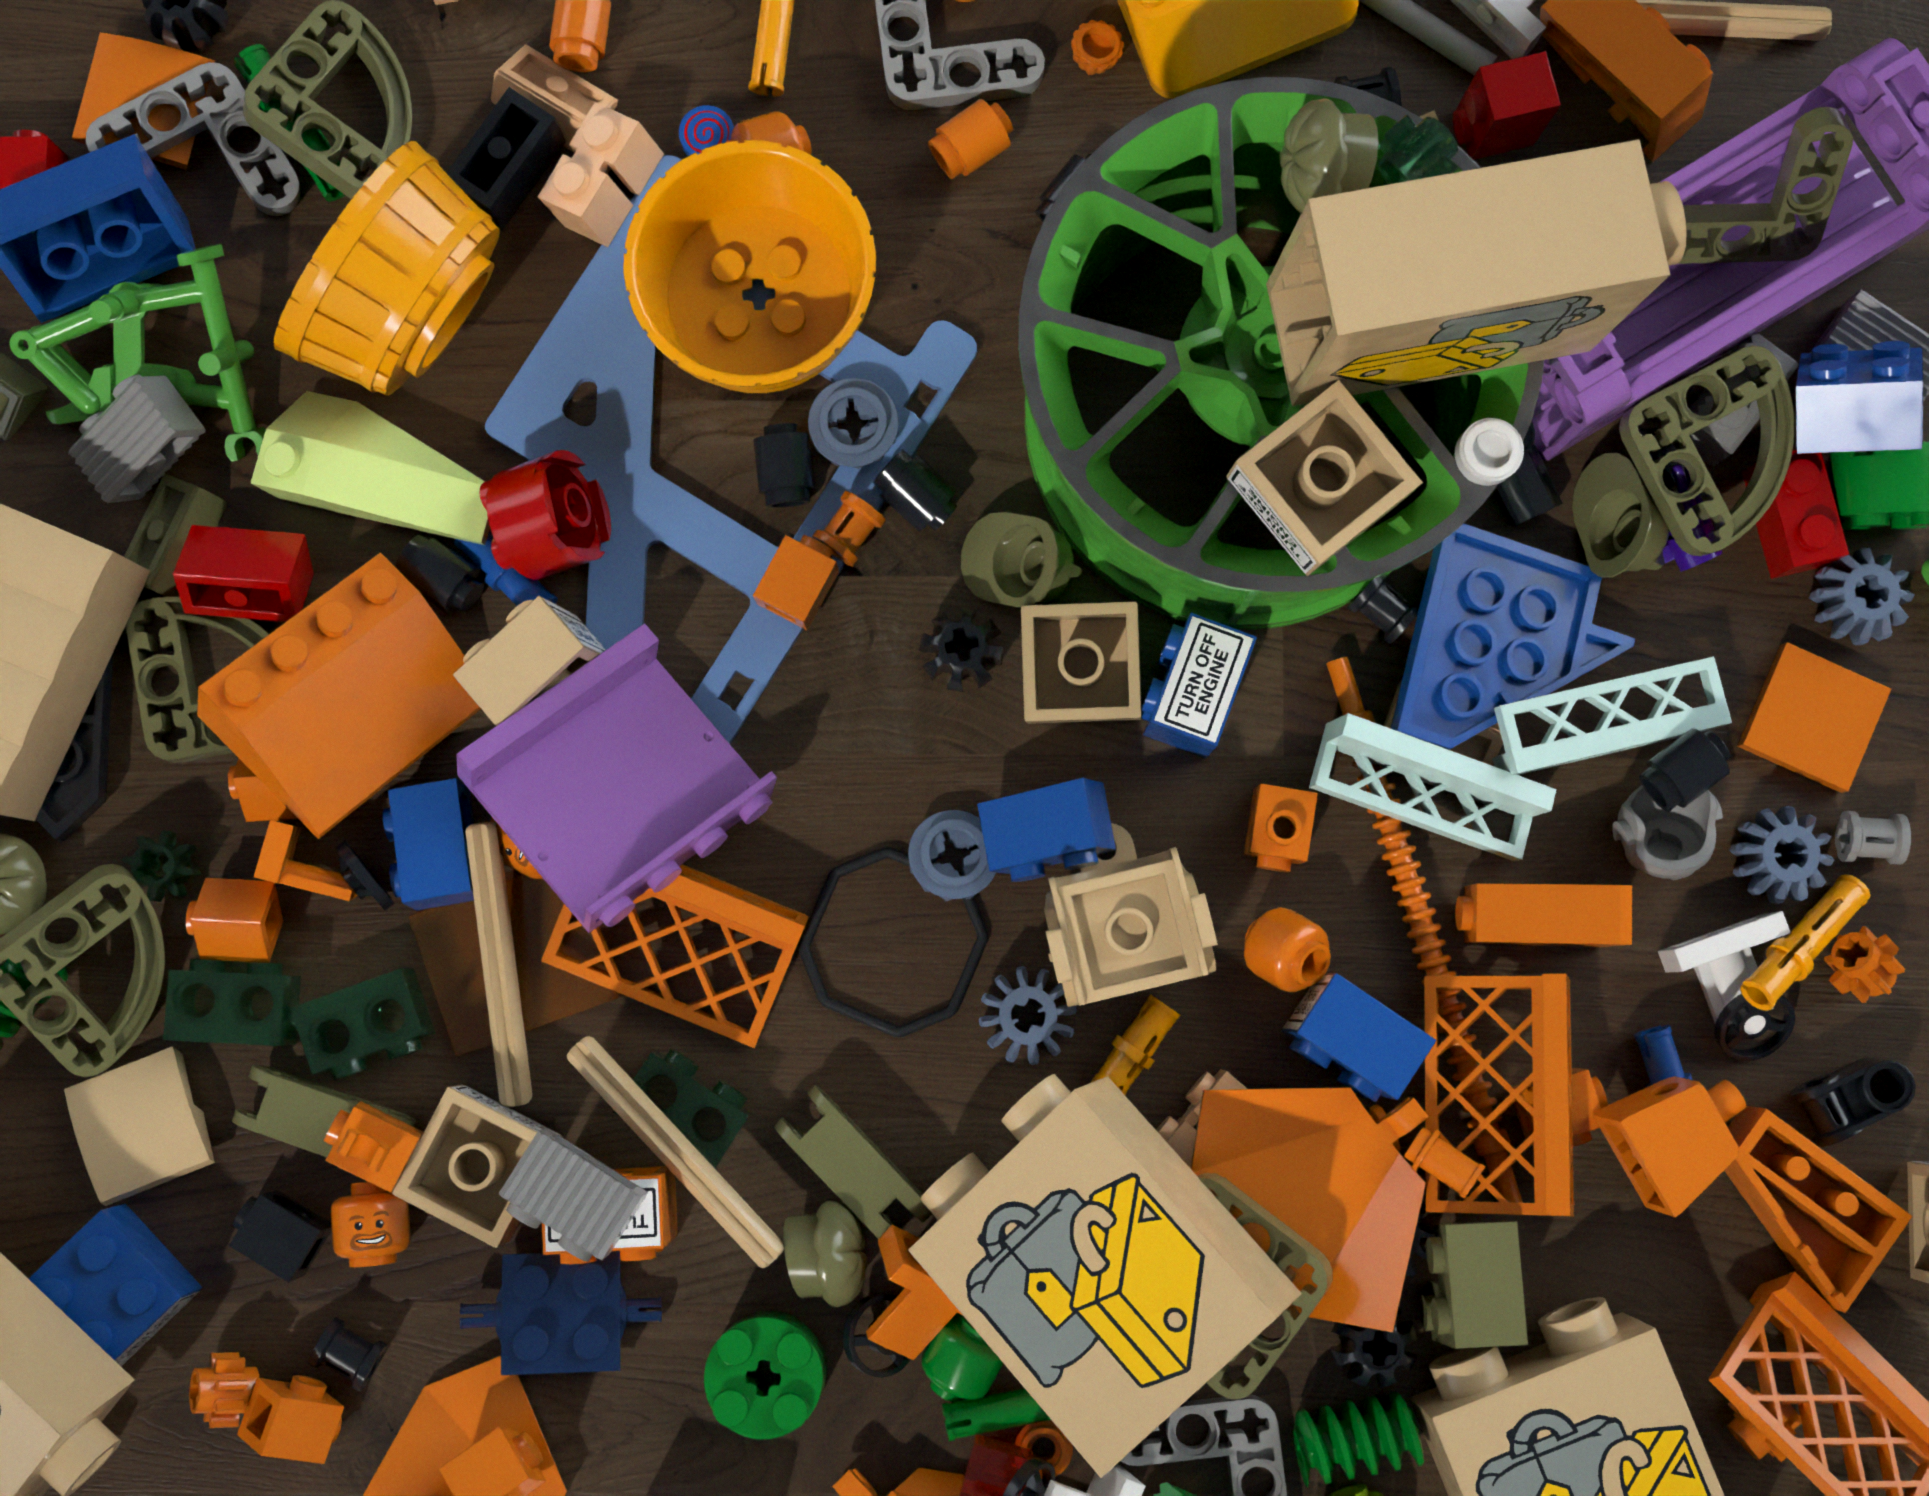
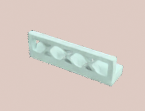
M1713 656L1495 707L1494 711L1506 753L1493 757L1492 760L1494 767L1508 771L1511 775H1521L1679 738L1691 728L1704 732L1730 724L1732 720L1715 658ZM1699 673L1708 705L1692 708L1674 697L1673 694L1683 676ZM1668 680L1664 689L1654 684ZM1638 687L1657 699L1647 719L1639 721L1619 708L1630 688ZM1616 692L1610 702L1600 696ZM1584 699L1604 712L1593 732L1585 733L1566 721L1571 709L1578 700ZM1562 704L1557 715L1547 709L1548 707ZM1666 706L1676 711L1675 713L1661 716ZM1532 712L1551 724L1540 744L1522 748L1514 715ZM1613 718L1624 724L1608 728ZM1559 731L1570 736L1554 741Z
M1349 713L1326 723L1309 785L1311 789L1514 862L1523 859L1533 816L1552 811L1557 790L1516 774L1511 775L1508 771ZM1336 751L1353 756L1364 778L1352 785L1330 779L1329 775ZM1372 764L1378 765L1383 768L1375 772ZM1392 771L1404 775L1415 797L1403 804L1391 801L1379 778ZM1423 782L1435 787L1427 790ZM1368 785L1371 793L1363 791L1359 788ZM1443 790L1455 793L1466 816L1453 823L1442 819L1431 796ZM1474 801L1485 804V806L1478 809ZM1419 803L1423 812L1411 807ZM1495 808L1515 815L1509 841L1505 842L1494 838L1482 815ZM1470 822L1474 830L1463 826Z

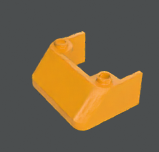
M1117 0L1151 87L1156 93L1169 99H1174L1196 89L1218 84L1346 31L1353 24L1357 16L1359 0Z

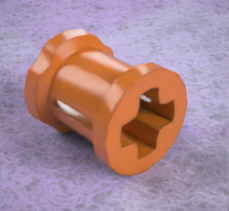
M844 491L840 497L843 504L824 530L817 529L812 538L831 548L834 557L853 567L858 560L855 553L874 527L881 528L886 519L866 501L851 492Z

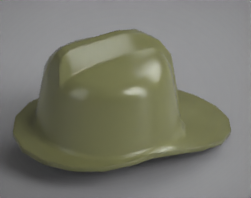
M1604 453L1595 458L1581 473L1574 489L1572 503L1575 526L1585 550L1586 560L1591 572L1601 578H1612L1624 571L1659 570L1665 563L1662 551L1667 544L1670 530L1653 498L1647 494L1637 468L1631 459L1620 453Z
M1007 512L989 513L974 524L968 532L961 550V571L965 584L971 592L985 601L1021 608V606L1036 605L1037 603L1050 602L1064 592L1070 579L1082 576L1083 569L1073 564V551L1067 538L1053 530L1049 522L1039 517Z

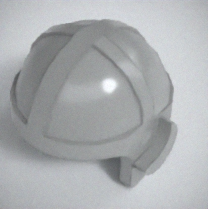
M1641 785L1622 804L1618 813V820L1613 822L1612 832L1615 841L1621 840L1625 856L1632 866L1654 877L1678 880L1689 877L1709 861L1716 844L1715 821L1722 819L1723 813L1717 798L1709 790L1686 807L1682 808L1677 805L1667 812L1652 800Z

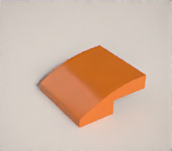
M100 32L72 140L86 144V132L90 124L98 117L201 64L214 63L215 60L149 41ZM207 81L206 83L203 84L206 93H207L209 81ZM188 91L180 94L186 101L191 118L200 115L197 112L195 103L205 98L206 94L191 102ZM170 104L155 106L148 116V123L159 131L173 130L181 120V112ZM138 118L131 119L129 122L132 124L135 132L128 136L137 133L142 144L150 141L143 133ZM113 132L103 136L106 146L123 139L117 138ZM195 136L151 159L186 170Z

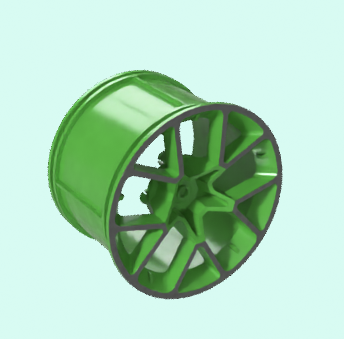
M1260 77L1228 81L1196 89L1166 101L1125 125L1109 137L1082 163L1063 187L1046 215L1033 245L1023 280L1019 309L1018 350L1022 381L1026 393L1025 435L1027 451L1036 486L1046 510L1059 532L1067 538L1077 556L1097 576L1131 600L1169 618L1186 622L1190 613L1237 630H1260L1304 622L1339 609L1354 600L1372 579L1383 574L1388 576L1393 570L1429 552L1445 540L1484 504L1498 484L1492 486L1475 484L1464 477L1457 467L1455 446L1461 434L1470 425L1485 418L1501 419L1511 424L1518 431L1523 441L1532 421L1542 384L1544 360L1432 380L1435 403V433L1398 387L1352 395L1358 404L1366 401L1371 404L1426 473V480L1419 497L1390 519L1360 534L1308 577L1286 550H1263L1235 546L1219 541L1217 534L1242 497L1229 480L1223 486L1202 519L1193 526L1183 527L1165 518L1144 503L1116 476L1110 467L1109 458L1113 449L1177 388L1186 395L1194 414L1199 416L1210 428L1229 440L1250 446L1249 450L1307 405L1292 406L1266 286L1275 266L1262 267L1237 234V227H1255L1277 230L1288 234L1292 233L1301 213L1285 195L1281 183L1283 168L1280 164V151L1285 144L1284 132L1291 118L1309 101L1325 98L1333 101L1341 113H1361L1374 117L1378 130V151L1369 188L1480 168L1453 140L1426 120L1396 103L1366 91L1333 82L1298 77ZM1213 229V233H1209L1205 230ZM1160 244L1203 266L1201 297L1189 312L1183 325L1180 339L1173 342L1076 315L1091 293L1112 272L1132 257L1154 245ZM1073 346L1155 368L1158 372L1095 435L1088 433L1073 393L1068 365V350Z

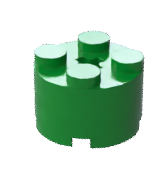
M1923 442L1922 449L1829 452L1830 485L1843 531L1868 530L1870 527L1889 526L1890 519L1891 530L1925 529L1929 526V442Z
M760 1311L743 1317L730 1326L717 1340L706 1361L704 1388L713 1415L723 1426L739 1435L752 1439H774L796 1430L812 1414L825 1388L827 1379L826 1354L813 1331L791 1314L780 1311ZM763 1360L769 1361L771 1371L780 1373L781 1376L776 1378L770 1387L762 1386L761 1377L753 1376L752 1371L758 1369Z

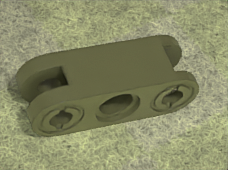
M254 1064L248 1077L258 1082V1085L267 1088L259 1112L236 1109L232 1118V1122L240 1127L328 1157L333 1146L324 1142V1139L338 1112L342 1109L351 1113L353 1107L360 1101L413 1127L416 1123V1119L396 1110L278 1069Z
M814 1085L807 1094L817 1105L816 1109L823 1118L806 1134L798 1126L795 1128L783 1117L773 1125L785 1142L878 1239L891 1225L898 1227L884 1212L896 1198L923 1223L932 1215L920 1200L923 1195L922 1192L817 1085Z

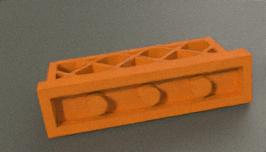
M681 864L679 867L682 869V872L671 884L656 893L649 888L633 900L634 904L651 897L665 901L675 923L646 934L634 907L628 914L637 938L609 949L598 926L591 934L600 954L580 961L559 952L566 932L582 926L577 919L571 921L573 914L565 904L563 905L541 962L752 1048L756 1046L809 916ZM679 908L694 913L695 915L683 919ZM704 919L720 924L728 945L699 956L687 926ZM732 929L748 935V937L737 941ZM678 930L691 960L662 971L650 941ZM758 941L782 949L775 969L753 978L740 950ZM641 946L653 975L634 983L620 976L613 957ZM732 952L744 982L715 993L703 964ZM604 961L607 971L592 965ZM695 968L707 997L689 1004L675 1000L666 979ZM770 980L763 999H761L756 986ZM657 983L661 993L646 987ZM748 989L757 1010L750 1030L727 1021L719 1001ZM711 1005L714 1015L702 1011L700 1008Z
M1542 974V976H1424L1425 1033L1436 1039L1435 1044L1425 1058V1112L1429 1116L1425 1120V1128L1432 1133L1436 1129L1439 1130V1116L1457 1099L1480 1124L1457 1147L1442 1133L1439 1138L1463 1153L1487 1130L1511 1154L1487 1178L1481 1174L1478 1178L1481 1184L1464 1201L1440 1200V1180L1426 1172V1212L1574 1217L1571 998L1569 977L1567 974ZM1438 989H1463L1479 1006L1454 1030L1438 1014ZM1472 989L1495 990L1483 1000ZM1507 989H1531L1532 1013L1513 1030L1490 1006ZM1486 1011L1509 1036L1484 1059L1461 1035ZM1439 1024L1450 1034L1440 1044ZM1531 1025L1532 1047L1520 1037ZM1455 1041L1479 1063L1456 1088L1439 1073V1057ZM1515 1041L1533 1059V1072L1516 1089L1491 1066ZM1485 1070L1510 1093L1486 1118L1461 1095ZM1439 1082L1450 1092L1440 1104ZM1532 1084L1533 1107L1521 1096ZM1516 1100L1533 1116L1534 1132L1517 1149L1491 1125ZM1533 1143L1534 1167L1522 1156ZM1517 1160L1534 1177L1535 1203L1509 1202L1492 1184ZM1488 1190L1499 1202H1478L1475 1200Z
M1795 1271L1760 1284L1749 1300L1755 1307L1708 1380L1825 1496H1869L1868 1490H1885L1886 1496H1927L1929 1492V1401ZM1768 1320L1784 1335L1787 1352H1769L1764 1328ZM1742 1362H1755L1761 1395H1751L1733 1377ZM1772 1362H1789L1796 1395H1778ZM1806 1362H1812L1827 1377L1830 1395H1813ZM1815 1404L1833 1405L1839 1438H1822ZM1850 1404H1855L1870 1419L1874 1437L1857 1438ZM1780 1405H1798L1805 1438H1795L1784 1427ZM1824 1447H1842L1849 1481H1839L1829 1471ZM1859 1447H1876L1883 1481H1866ZM1893 1447H1899L1918 1466L1911 1481H1901Z

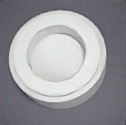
M1485 418L1474 422L1461 434L1455 446V461L1460 472L1469 481L1482 486H1492L1505 481L1519 468L1524 455V445L1518 431L1508 422L1497 418Z

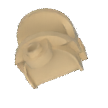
M1111 823L1116 846V853L1113 858L1109 860L1098 858V864L1080 868L1081 873L1048 878L1051 891L1046 894L1044 908L1049 931H1046L1051 953L1048 956L1050 962H1053L1058 984L1062 983L1068 1007L1081 1006L1216 972V962L1212 946H1216L1218 943L1205 893H1198L1192 873H1188L1183 867L1176 847L1137 859L1131 835L1123 827Z

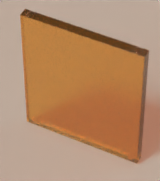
M522 875L506 881L524 1031L536 1029L618 999V993L541 962L564 903L544 879H533ZM474 901L430 908L409 916L410 928L414 931L451 1040V1049L455 1052L456 1057L492 1045ZM573 915L571 921H574L577 918ZM583 926L566 932L559 950L560 953L580 961L600 954L591 932L588 933ZM604 961L592 965L607 971Z

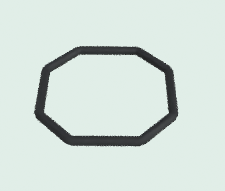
M883 847L836 866L829 872L799 941V954L816 997L825 1008L893 1037H904L949 1019L958 1012L988 942V931L974 896L970 900L963 898L977 938L948 1007L897 1026L829 997L809 948L839 877L886 858L910 867L907 853L893 847Z

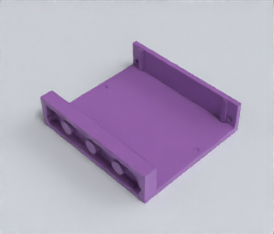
M645 623L457 753V775L588 933L592 932L602 923L609 927L619 923L634 909V899L649 888L656 893L667 887L682 872V869L679 867L696 853L700 858L708 856L727 839L728 835L725 832L740 820H743L745 824L752 823L763 815L773 803L770 798L777 776L771 771L761 779L758 778L656 659L659 639Z

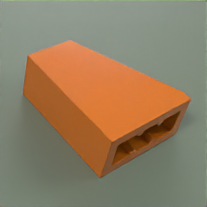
M1479 883L1465 886V896H1458L1456 901L1457 930L1464 931V943L1575 947L1632 945V885Z

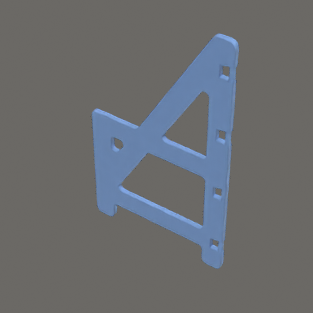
M665 155L660 160L639 196L634 194L630 200L633 207L609 247L600 246L488 417L485 423V430L492 439L528 461L556 450L570 451L586 464L578 469L587 482L597 479L601 486L610 512L611 536L609 541L601 543L599 551L605 552L603 556L589 562L586 627L606 650L644 624L647 552L653 544L661 543L749 597L750 606L691 698L731 745L747 720L746 718L764 689L768 687L804 629L757 605L753 597L779 547L771 544L652 469L657 347L646 335L647 332L642 329L633 313L628 299L630 293L626 291L623 264L624 253L627 254V250L624 247L628 229L635 212L638 213L639 211L638 206L653 184L660 177L664 178L666 176L665 172L682 160L673 155ZM754 280L752 289L743 291V301H752L755 310L765 309L766 300L775 298V289L765 288L763 280ZM944 320L936 321L926 329L909 355L900 356L857 330L852 340L836 359L819 373V375L833 383L842 379L859 378L880 386L887 392L895 404L898 414V431L895 443L886 452L881 461H875L860 469L842 465L838 467L794 536V540L800 542L803 535L812 537L817 529L824 530L843 504L840 497L844 491L857 495L879 512L885 501L879 497L882 491L872 483L873 480L901 449L905 450L911 457L919 449L936 418L949 398L952 397L976 358L977 344L970 334L950 322ZM584 382H593L597 385L596 418L589 426H580L565 416L567 404L578 387ZM922 382L933 390L938 391L921 418H918L915 413L905 407ZM868 420L865 426H870V423L874 422ZM860 434L853 445H859L858 438L861 437ZM832 556L831 559L837 561L840 573L845 563ZM738 672L754 681L734 711L728 704L721 701L720 698Z

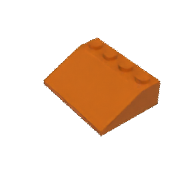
M380 552L198 687L197 716L316 838L320 839L481 710V708L453 676L465 664L463 662L465 655L422 594Z

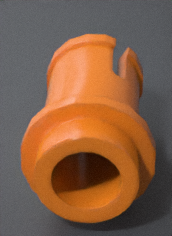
M1423 1127L1404 1157L1413 1163L1412 1170L1417 1171L1419 1167L1458 1192L1459 1196L1465 1199L1486 1166L1481 1163L1478 1164L1439 1138L1442 1132L1438 1129L1432 1133Z

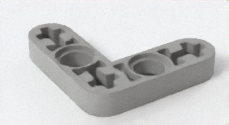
M875 0L886 90L889 99L896 106L904 110H920L975 103L979 99L992 101L1016 98L1032 94L1039 88L1043 80L1045 59L1042 50L1035 43L1027 39H1010L932 49L925 0H916V2L913 0ZM898 17H909L918 24L919 31L911 40L898 41L888 32L890 23ZM913 56L915 77L921 81L918 82L917 91L907 92L905 84L900 83L904 79L902 58ZM1014 58H1023L1025 66H1031L1027 70V77L1017 78L1015 71L1009 69L1012 67ZM996 59L997 83H989L990 65L988 60ZM970 62L980 70L981 77L973 86L960 87L950 79L949 73L951 69L958 63Z
M208 62L201 64L98 117L90 124L86 132V144L89 152L106 146L103 136L107 133L113 132L117 138H124L135 132L129 121L137 117L143 133L150 140L144 144L141 143L151 159L207 129L249 198L261 212L271 216L285 215L296 208L300 200L301 188L296 172L279 147L261 134V142L253 152L247 154L238 153L229 146L228 137L235 128L251 126L246 122L243 115L245 90L236 75L228 67L220 63ZM213 80L218 87L225 84L228 85L223 89L225 100L216 103L211 96L199 100L195 103V106L200 115L191 118L186 101L180 94L188 91L191 102L206 94L203 84L207 81ZM170 104L176 107L181 112V120L178 126L169 131H159L153 128L148 123V116L155 106ZM270 155L275 157V159L266 160ZM264 161L276 182L288 181L283 186L285 197L276 200L271 193L264 196L260 194L265 190V185L256 166H259ZM252 168L249 173H245L243 170Z
M1249 1395L1238 1400L1216 1397L1185 1401L1166 1419L1165 1432L1171 1445L1170 1449L1160 1450L1161 1441L1159 1437L1146 1438L1141 1441V1450L1136 1452L1130 1451L1121 1460V1462L1127 1465L1145 1466L1226 1456L1231 1496H1247L1242 1491L1241 1479L1244 1473L1253 1467H1264L1273 1475V1487L1266 1496H1287L1278 1421L1275 1412L1267 1402L1256 1395ZM1248 1408H1253L1258 1418H1266L1265 1425L1256 1427V1437L1247 1438L1243 1429L1240 1428L1224 1429L1229 1440L1228 1442L1218 1443L1220 1428L1214 1416V1411L1224 1410L1223 1419L1226 1423L1243 1420L1244 1410ZM1188 1414H1198L1204 1417L1209 1426L1206 1439L1201 1444L1195 1446H1187L1181 1443L1176 1436V1426L1179 1420Z

